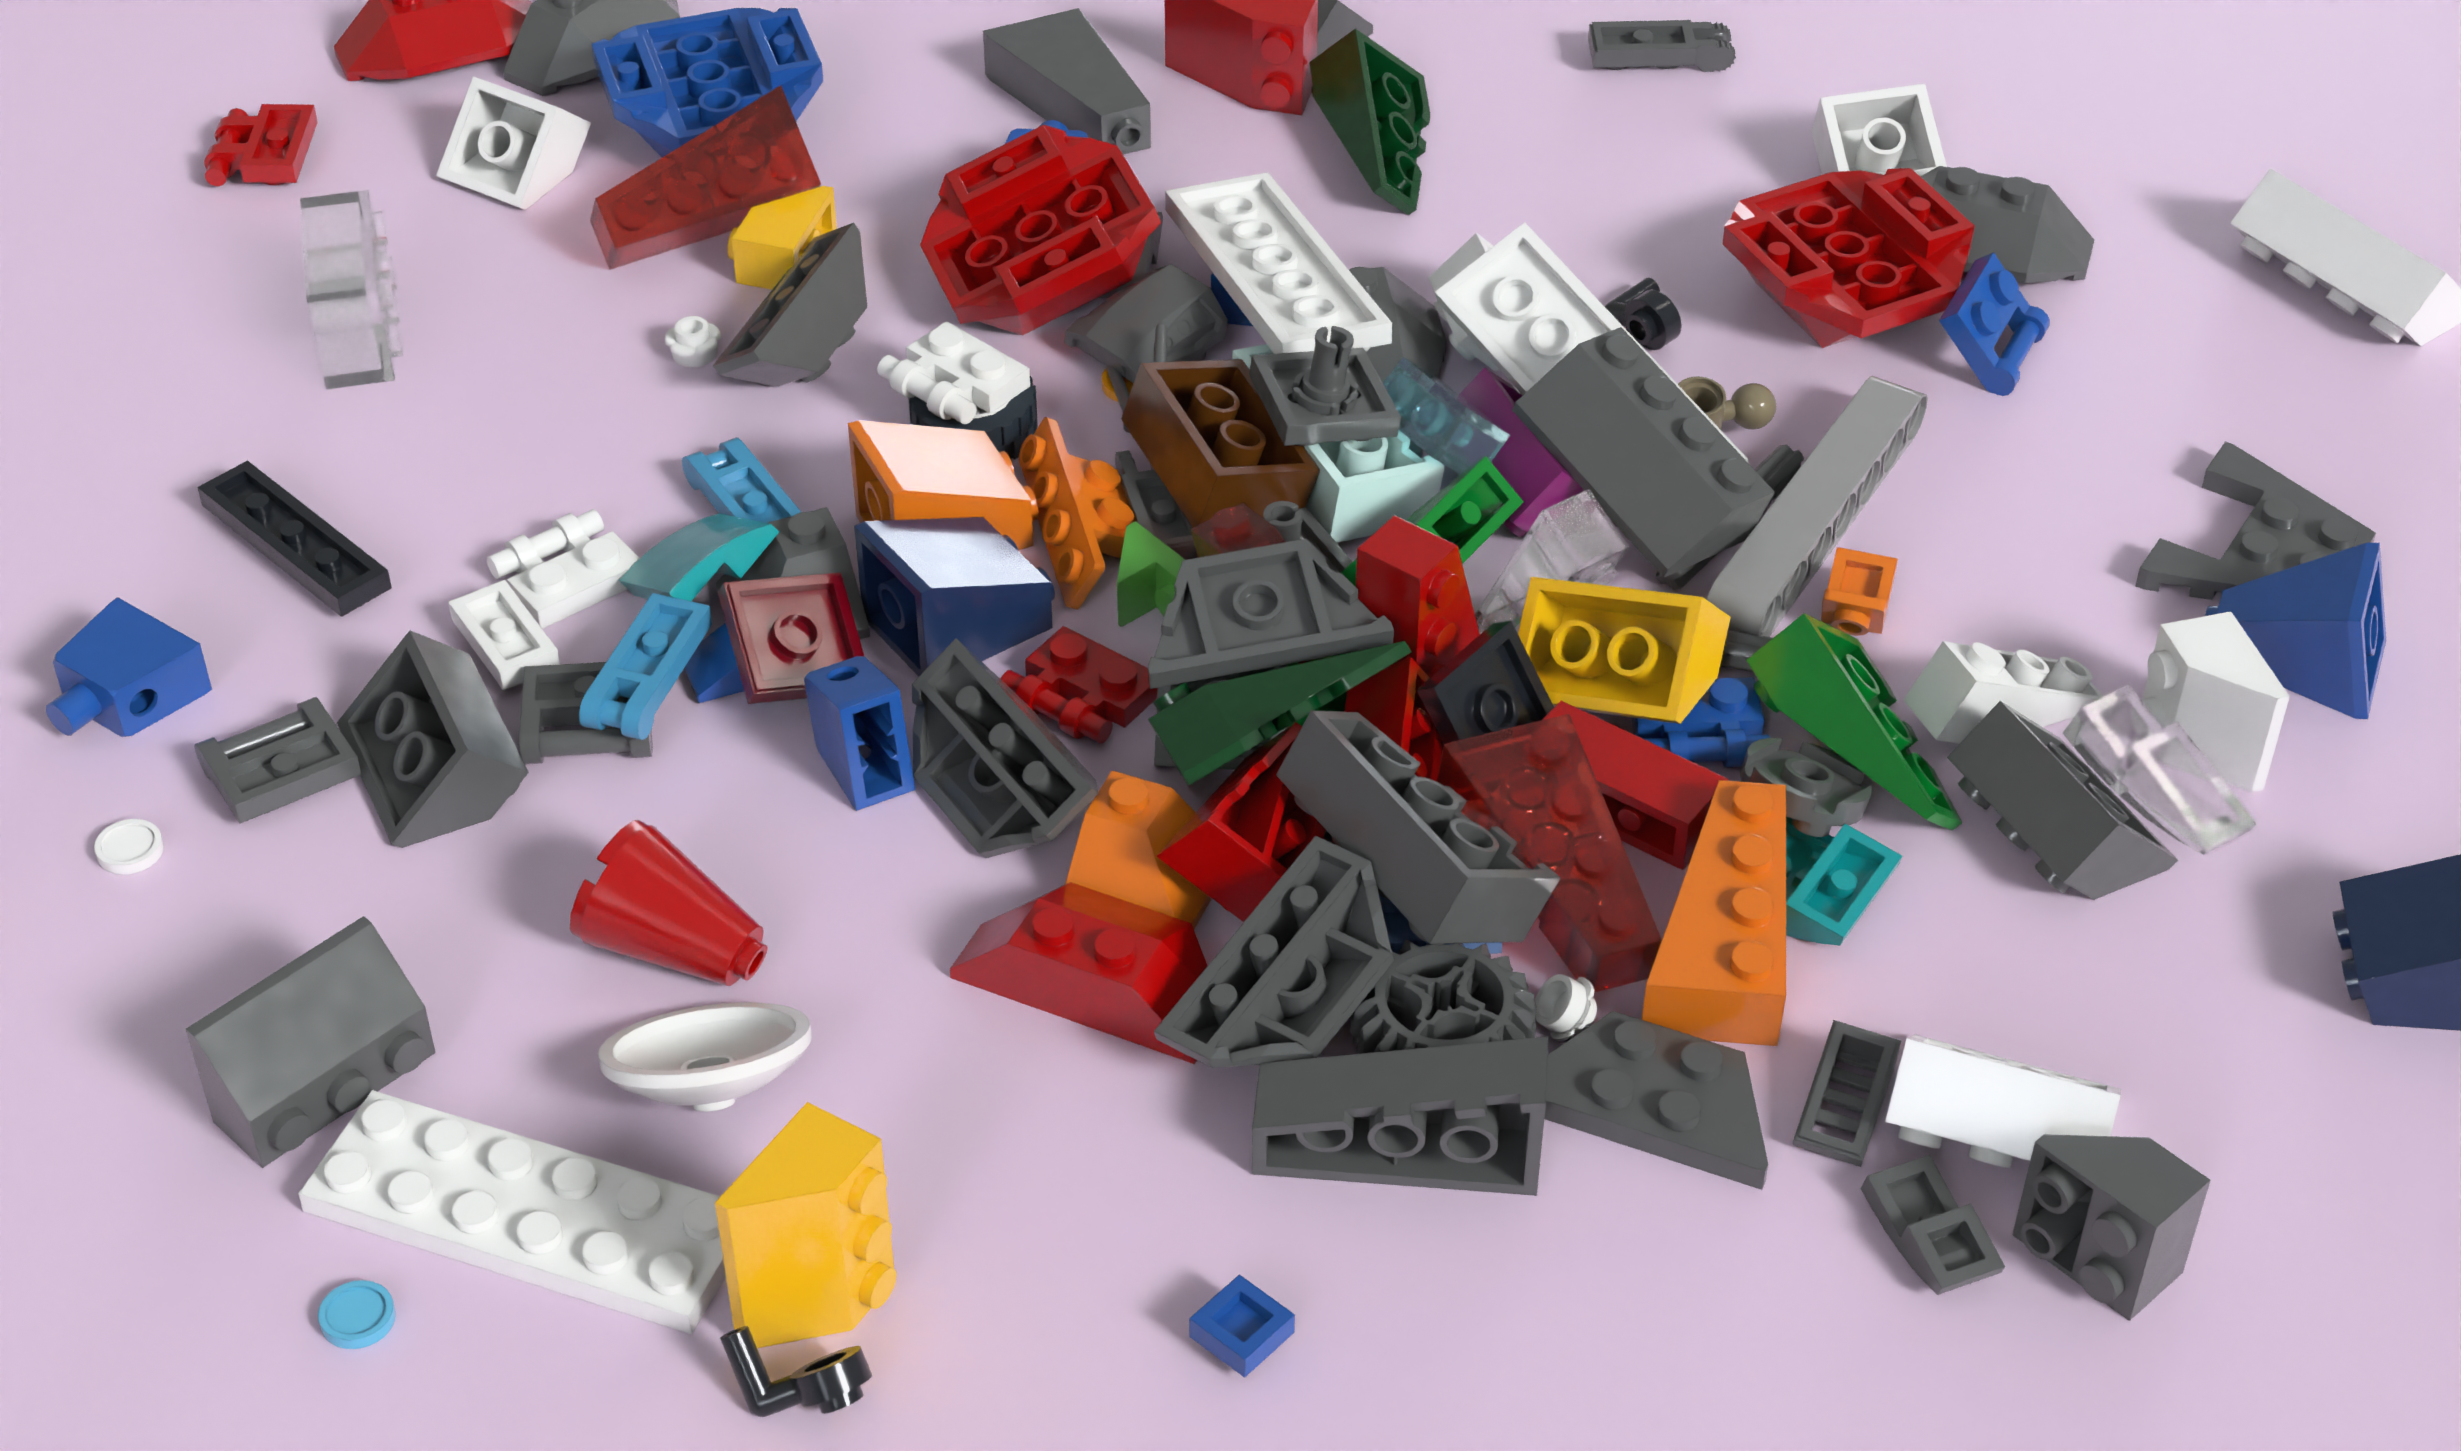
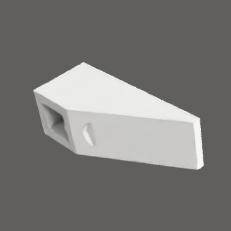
M1947 641L1941 643L1903 699L1936 740L1961 743L1999 701H2002L2042 727L2102 709L2108 702L2092 684L2091 680L2093 677L2091 672L2072 658L2061 657L2058 660L2036 656L2026 650H2017L2015 653L1993 649L1979 642L1966 645Z

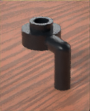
M1645 278L1605 305V308L1622 326H1626V330L1635 340L1650 350L1661 349L1676 339L1681 333L1682 324L1677 308L1665 294L1660 292L1657 282L1652 278Z
M748 1326L737 1328L720 1337L751 1413L758 1417H766L799 1404L802 1406L818 1404L822 1414L837 1411L861 1399L864 1394L860 1385L872 1377L861 1346H852L818 1358L799 1368L792 1375L771 1382Z

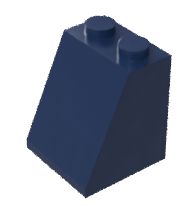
M984 517L864 521L854 526L860 595L868 624L918 677L956 638L981 661H984L1053 628L1051 601L1055 598V590L1050 577L1042 568H1035L1019 552L1014 541L1008 535H1001Z
M2461 854L2340 881L2344 909L2332 911L2342 951L2352 949L2353 953L2352 959L2341 961L2351 1000L2364 998L2373 1025L2461 1031Z

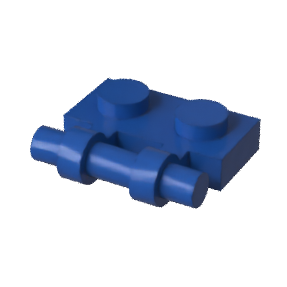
M1755 677L1717 678L1681 724L1631 717L1634 735L1691 762L1722 761L1725 768L1742 767L1748 747L1755 741L1770 738L1768 734L1762 735L1764 717L1759 696L1753 686Z

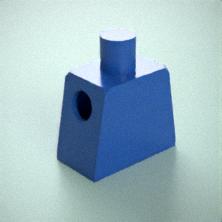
M117 597L55 654L53 665L62 694L46 705V713L52 724L67 736H71L92 720L121 737L133 736L212 690L201 645L199 642Z
M856 656L809 672L804 678L815 744L818 752L854 809L858 811L914 791L915 784L900 689L865 656ZM865 745L869 747L872 751L870 756L864 759L859 752L858 746Z

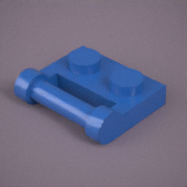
M1994 252L1974 261L1939 319V322L1988 392L2000 396L2012 393L2020 379L2019 368L2033 343L2042 340L2050 326L2048 315L2044 310L2028 304L2019 291L2015 277L2010 271L2005 270ZM2008 324L2013 335L1999 357L1993 348Z

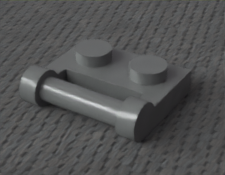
M606 662L524 667L519 730L520 755L524 764L543 763L544 757L617 752H631L632 758L652 757V729L644 740L626 737L622 735L621 729L616 727H608L601 731L592 728L543 731L544 727L581 725L579 711L582 699ZM619 696L616 701L627 703L630 698Z
M317 697L298 703V711L217 742L214 737H211L194 745L197 758L208 779H212L239 824L361 775L357 755Z

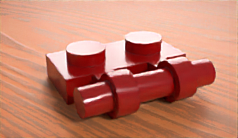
M262 104L257 116H248L244 110L238 108L230 110L228 115L220 120L216 128L215 139L217 144L212 145L204 160L206 181L213 186H222L227 178L234 175L236 170H241L243 182L265 183L268 185L297 183L318 123L314 105Z
M1062 626L1025 659L1026 677L1013 670H1007L1000 678L1037 715L1041 713L1059 722L1058 725L1061 731L1076 739L1086 736L1100 744L1109 738L1113 729L1112 722L1126 728L1157 699L1158 688L1150 689L1147 667L1065 626Z

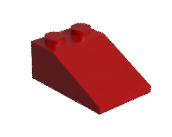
M1164 0L1166 67L1250 108L1295 115L1303 114L1313 86L1309 62L1317 57L1318 0Z

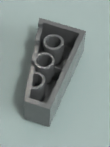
M1311 710L1276 776L1295 795L1294 800L1303 811L1314 816L1332 836L1333 844L1371 861L1378 893L1389 899L1409 920L1411 931L1423 941L1433 945H1443L1445 943L1523 942L1561 877L1544 863L1537 864L1534 869H1530L1512 854L1518 843L1498 826L1491 827L1488 831L1471 821L1461 812L1467 802L1463 797L1449 786H1443L1434 780L1416 776L1415 773L1421 763L1358 712Z
M1548 1036L1260 1063L1252 1126V1175L1537 1196L1546 1106Z

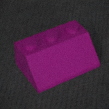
M1484 367L1437 417L1451 436L1446 444L1457 458L1471 467L1479 459L1486 456L1524 501L1503 523L1517 536L1523 537L1528 532L1547 545L1617 527L1512 411L1516 401L1523 396L1519 390Z

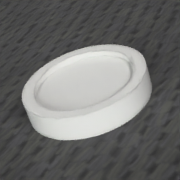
M126 819L108 826L98 835L94 844L99 865L110 873L120 875L138 873L151 867L161 857L164 849L163 839L158 827L143 819Z

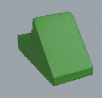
M1136 521L1126 526L1117 578L1118 625L1120 627L1127 625L1155 608H1158L1163 616L1165 615L1168 604L1173 601L1175 594L1174 584L1181 563L1185 560Z

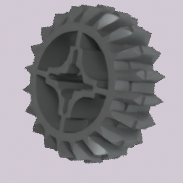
M1405 939L1399 954L1392 952L1394 962L1350 1016V1034L1353 1036V1043L1357 1044L1358 1054L1535 1038L1537 1026L1535 1023L1537 1007L1534 1002V994L1528 992L1529 986L1526 983L1525 973L1513 972L1509 956L1491 959L1487 943L1472 950L1465 948L1463 943H1453L1452 945H1433L1427 943L1426 946L1418 947Z

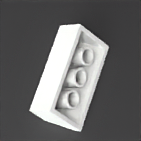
M2271 168L2230 223L2245 237L2240 246L2265 263H2268L2272 256L2287 264L2282 271L2307 289H2311L2314 283L2317 282L2330 290L2325 298L2349 315L2354 316L2358 309L2371 315L2374 318L2369 325L2395 343H2398L2405 336L2422 346L2461 324V288L2446 272Z

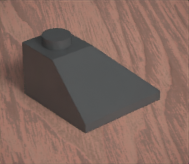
M827 507L810 512H801L794 516L768 522L779 533L743 577L738 578L723 574L716 582L718 594L724 582L841 572L859 638L861 640L870 637V628L848 549Z

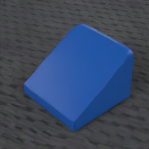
M726 623L701 641L684 668L698 703L744 692Z

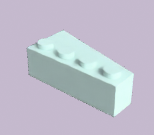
M1267 344L1233 350L1232 360L1242 359L1250 369L1253 355L1274 353ZM1400 430L1397 437L1373 438L1368 441L1324 442L1304 446L1320 468V473L1306 508L1336 543L1370 536L1394 515L1407 520L1417 509L1440 492L1445 465L1431 454L1421 459L1409 449L1411 439Z

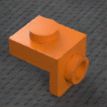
M1837 547L1828 588L1825 589L1823 596L1821 621L1831 624L1832 627L1849 635L1861 636L1868 632L1882 634L1898 558Z

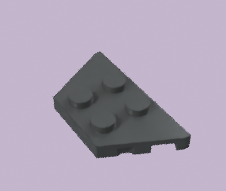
M1308 539L1183 560L1174 584L1175 594L1173 601L1168 604L1161 624L1162 635L1155 656L1150 658L1148 664V681L1150 689L1357 652L1393 644L1394 629L1392 622L1384 615L1377 618L1358 600V589L1342 573L1333 571L1328 566L1326 557Z
M1612 1011L1548 1054L1545 1120L1760 1190L1763 1189L1766 1182L1768 1160L1745 1052Z

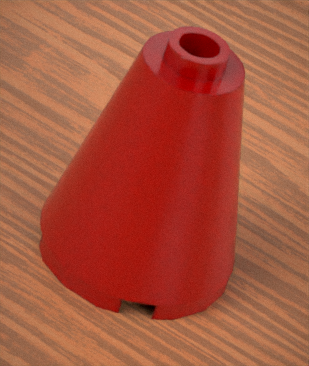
M633 820L620 829L605 845L596 858L607 865L595 885L584 879L578 890L570 914L569 929L572 934L582 939L585 944L725 986L733 985L740 978L748 981L755 975L767 953V945L762 943L763 927L655 826L647 825L640 820Z

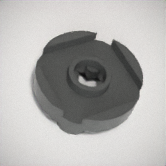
M1783 738L1761 739L1753 742L1748 747L1740 770V782L1786 785V816L1792 818V825L1800 832L1815 837H1825L1829 835L1832 826H1843L1845 823L1852 825L1863 818L1872 794V787L1869 785L1863 788L1861 783L1865 774L1839 754L1807 742H1802L1799 753L1790 750H1779Z

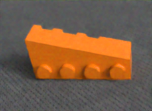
M1719 780L1646 983L1641 1020L1708 1041L1777 1046L1786 1001V785Z

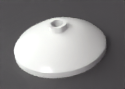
M757 1002L712 1004L661 1014L630 1025L609 1037L601 1045L598 1057L602 1074L620 1088L660 1103L693 1105V1108L697 1111L708 1112L730 1107L735 1103V1098L750 1094L767 1085L800 1058L810 1044L812 1034L808 1017L801 1011L788 1006Z

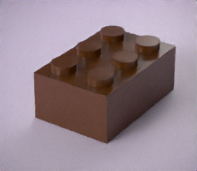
M1242 359L1141 363L1121 418L1195 532L1239 530L1264 522V509L1267 505L1277 501H1289L1299 506L1298 509L1304 508L1308 503L1320 473V468L1304 446H1284L1249 376L1250 369Z

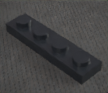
M248 460L197 487L201 504L204 508L341 617L392 588L388 569Z

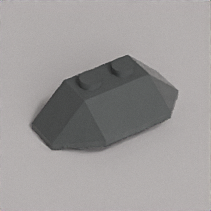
M536 0L529 7L503 70L504 80L545 96L556 92L557 86L579 84L599 77L594 64L591 44L602 39L610 41L619 32L635 25L680 18L677 0Z
M1938 166L1921 176L1975 225L1965 272L1970 270L1976 259L1994 252L2005 270L2010 271L2017 282H2051L2066 277L2072 280H2085L2094 238L2049 185L2035 183L2023 177L2007 178L1979 173L1967 167L1951 168Z
M854 222L812 239L804 249L801 257L793 267L788 269L712 365L719 375L779 387L802 379L804 383L811 382L830 368L831 361L829 358L838 347L853 337L856 332L853 326L867 309L861 236Z
M957 638L912 683V703L916 705L913 724V777L984 858L1053 841L1097 796L1096 779L1037 714Z
M1315 836L1154 1030L1156 1039L1212 1068L1260 1065V1063L1317 1058L1394 962L1371 861Z

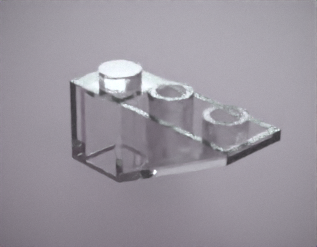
M1590 489L1540 512L1475 613L1480 634L1496 622L1512 621L1514 627L1520 623L1531 577L1607 585L1617 576L1618 572L1615 567L1629 546Z

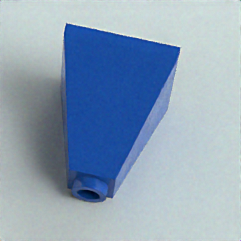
M2367 542L2222 591L2219 605L2207 607L2205 616L2225 612L2233 613L2285 689L2352 718L2368 719L2386 644L2380 543Z

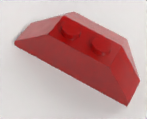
M368 0L334 45L335 56L348 81H360L365 77L377 80L406 79L507 56L512 51L532 2L529 0Z
M1069 882L982 923L950 968L951 979L1192 1064L1197 1062L1196 1059L1157 1040L1154 1034V1030L1208 966L1193 926L1189 922Z

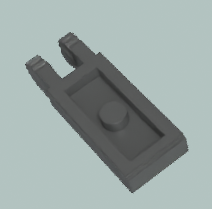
M1691 20L1608 21L1592 22V24H1589L1588 42L1593 68L1605 67L1611 70H1622L1627 67L1656 66L1662 69H1673L1678 66L1697 65L1704 72H1714V70H1719L1720 72V70H1726L1728 67L1731 68V64H1734V59H1736L1735 49L1729 43L1732 41L1730 29L1727 28V25L1724 26L1723 23L1719 24L1716 22L1712 24L1711 22H1691Z
M1129 450L1116 452L1115 466L1119 470L1121 485L1128 505L1134 513V521L1142 525L1185 560L1200 558V544L1207 542L1205 533L1195 532L1152 465L1150 464L1151 470L1138 472L1135 460L1132 458Z

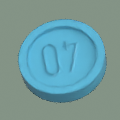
M365 1280L352 1281L338 1286L323 1299L318 1311V1320L324 1337L331 1344L344 1349H360L380 1341L391 1330L396 1317L393 1299L388 1290L378 1283Z

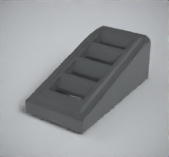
M1833 1020L1794 1136L1793 1145L1861 1167L1897 1061L1901 1040ZM1837 1061L1875 1072V1077L1872 1079L1837 1068ZM1830 1081L1862 1090L1869 1093L1868 1099L1832 1089L1828 1086ZM1823 1101L1863 1113L1861 1120L1859 1121L1822 1109ZM1819 1122L1856 1134L1854 1142L1814 1131L1815 1123Z

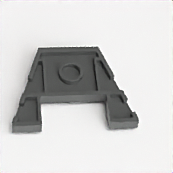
M2225 441L2206 469L2202 488L2251 505L2254 509L2221 559L2210 557L2160 538L2139 568L2136 587L2159 592L2160 583L2190 587L2189 597L2212 600L2217 592H2222L2225 589L2367 542L2373 543L2376 532L2236 445Z

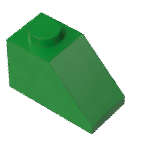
M1484 456L1417 509L1406 521L1457 545L1463 564L1524 501L1490 460Z

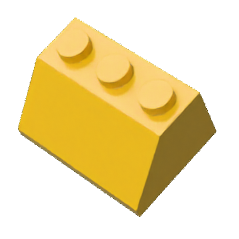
M1531 577L1518 635L1554 707L1560 701H1563L1583 711L1681 724L1718 678L1731 617L1705 598L1699 596Z
M806 1102L715 1202L733 1327L735 1330L748 1326L757 1348L852 1331L871 1308L877 1309L881 1307L889 1298L896 1282L897 1273L894 1269L892 1225L889 1222L886 1192L887 1176L884 1172L881 1138Z

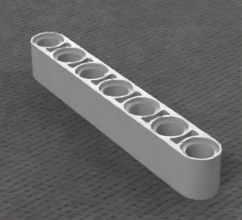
M1870 376L1864 382L1714 581L1706 600L1731 617L1728 630L1766 637L1771 636L1915 438L1926 412L1927 394L1875 376Z

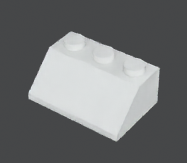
M1914 1034L1906 1038L1885 1122L1900 1125L1898 1138L1905 1141L1940 1149L1943 1137L1970 1144L1971 1147L1968 1155L1970 1158L2011 1168L2013 1156L2031 1160L2034 1143L2044 1134L2111 1136L2121 1097V1089Z

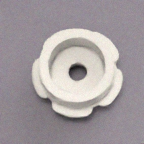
M688 316L677 321L675 327L667 331L665 344L671 346L672 357L676 363L686 367H700L712 362L716 358L717 340L721 338V333L716 325L708 323L704 318Z
M1558 974L1549 978L1542 985L1535 999L1537 1007L1535 1020L1544 1026L1546 1030L1551 1031L1553 1039L1558 1041L1569 1040L1574 1034H1579L1591 1026L1597 1012V1004L1593 998L1594 987L1592 983L1584 977H1579L1575 980L1564 974Z

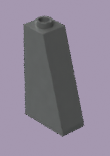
M1079 8L983 30L985 75L991 82L1047 121L1055 120L1063 123L1068 130H1081L1087 133L1088 138L1117 145L1123 155L1151 148L1149 101Z

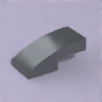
M1931 1155L1866 1177L1860 1189L1877 1219L1911 1268L1937 1295L2002 1273L2005 1265L1972 1204L1958 1207Z

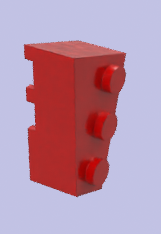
M1394 515L1357 548L1356 588L1358 589V600L1377 618L1384 615L1390 620L1394 629L1393 643L1405 641L1411 650V653L1397 662L1411 656L1431 678L1480 635L1457 545Z
M1297 722L1247 756L1156 856L1242 922L1249 917L1315 836L1324 839L1326 829L1314 816L1306 813L1296 804L1294 800L1295 795L1276 776L1302 728Z

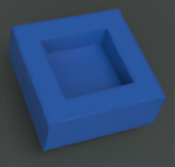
M1240 1274L1189 1318V1337L1244 1378L1295 1333V1314Z

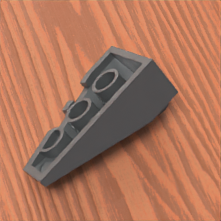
M1384 267L1351 268L1349 271L1392 322V343L1370 347L1366 353L1401 416L1399 430L1411 439L1409 449L1422 458L1431 419L1434 394L1437 393L1442 362H1444L1447 345L1438 311L1434 305Z

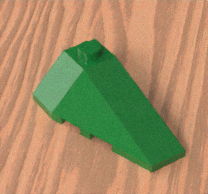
M1803 613L1746 660L1759 679L1753 684L1756 693L1773 712H1783L1925 820L1952 831L1962 824L1935 770L1919 754L1910 752L1909 747L1916 743L1918 738L1912 727L1905 721H1901L1889 708L1897 699L1857 638Z

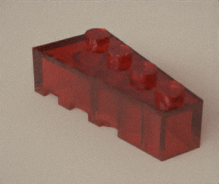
M778 86L595 198L590 223L609 270L730 232L734 227L740 226L752 207L821 186L820 179L782 86Z
M1570 714L1444 744L1437 782L1443 786H1449L1467 801L1461 812L1471 821L1488 831L1491 827L1498 826L1518 843L1512 854L1530 869H1534L1537 864L1544 863L1561 877L1538 916L1540 920L1539 928L1577 980L1579 977L1588 979L1594 987V993L1648 979L1662 938Z

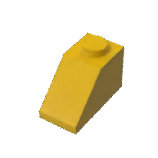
M820 186L752 207L740 226L732 229L728 239L727 253L729 259L734 260L736 283L772 290L788 269L793 267L801 257L804 249L813 238L837 229L833 187Z

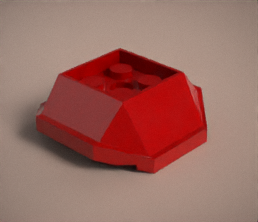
M1042 125L946 173L938 193L941 200L929 218L920 246L960 324L978 321L1023 336L1132 281L1147 238L1161 224V221L1153 203L1117 145L1093 138L1067 136L1065 130Z
M1911 168L1887 169L1884 175L1862 170L1829 172L1739 200L1731 218L1728 219L1724 226L1722 245L1746 267L1754 282L1821 348H1825L1855 337L1864 338L1945 311L1962 283L1975 225Z

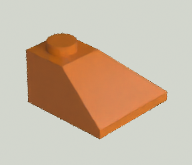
M1112 770L1085 812L1065 884L1072 882L1191 923L1193 929H1195L1212 898L1156 856L1196 812L1173 788Z

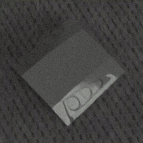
M1169 264L1147 272L1143 279L1118 291L1088 315L1078 318L1065 331L1064 343L1071 348L1077 346L1104 365L1115 368L1124 378L1134 383L1140 364L1154 362L1155 330L1157 324L1164 323L1167 327V362L1204 361L1206 351L1215 344L1225 340L1228 319L1210 287L1176 266Z

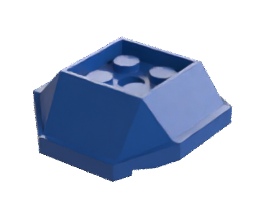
M733 8L635 25L623 30L610 41L602 39L591 44L594 64L614 118L634 129L669 166L784 146L794 124L823 83L822 62L797 8H779L777 12L761 8Z

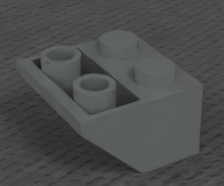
M2044 1134L2034 1143L2012 1235L2024 1243L2026 1248L2036 1257L2047 1260L2080 1284L2092 1298L2101 1303H2106L2130 1321L2183 1273L2211 1180L2150 1137Z

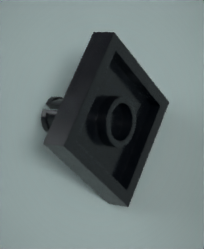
M1512 621L1496 622L1490 625L1417 689L1471 798L1493 795L1518 772L1520 743L1554 708Z

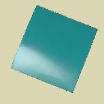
M720 513L691 523L663 539L636 561L619 581L636 597L649 599L652 593L692 601L715 573L742 578L777 536L779 531L770 523Z
M1786 816V935L1820 944L1840 946L1898 867L1903 856L1846 823L1835 837L1831 835L1815 837L1797 830L1792 825V818Z

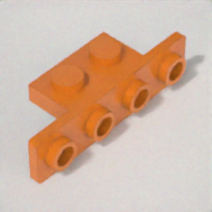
M1044 417L1035 433L1029 435L1024 440L1019 453V465L1022 468L1026 484L1032 489L1039 510L1038 522L1065 606L1078 610L1105 570V562L1101 553L1121 558L1126 526L1135 522L1134 513L1130 509L1124 494L1119 470L1101 460L1089 461L1068 454L1057 420Z

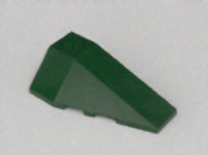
M1355 28L1309 62L1313 83L1311 88L1312 95L1371 190L1396 208L1410 215L1417 210L1422 172L1416 163L1417 157L1425 153L1426 141L1420 136L1421 130L1429 125L1430 108L1424 76Z
M1402 641L1204 685L1194 692H1191L1187 683H1183L1153 701L1159 713L1150 717L1148 721L1189 787L1307 716L1311 710H1317L1411 653V650L1407 643Z

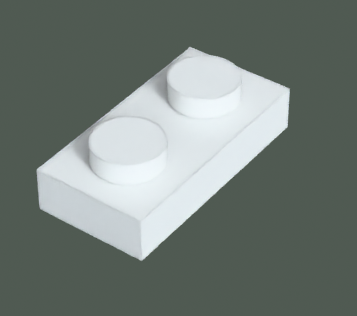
M506 580L448 601L452 621L503 691L523 683L525 666L560 665L557 648Z

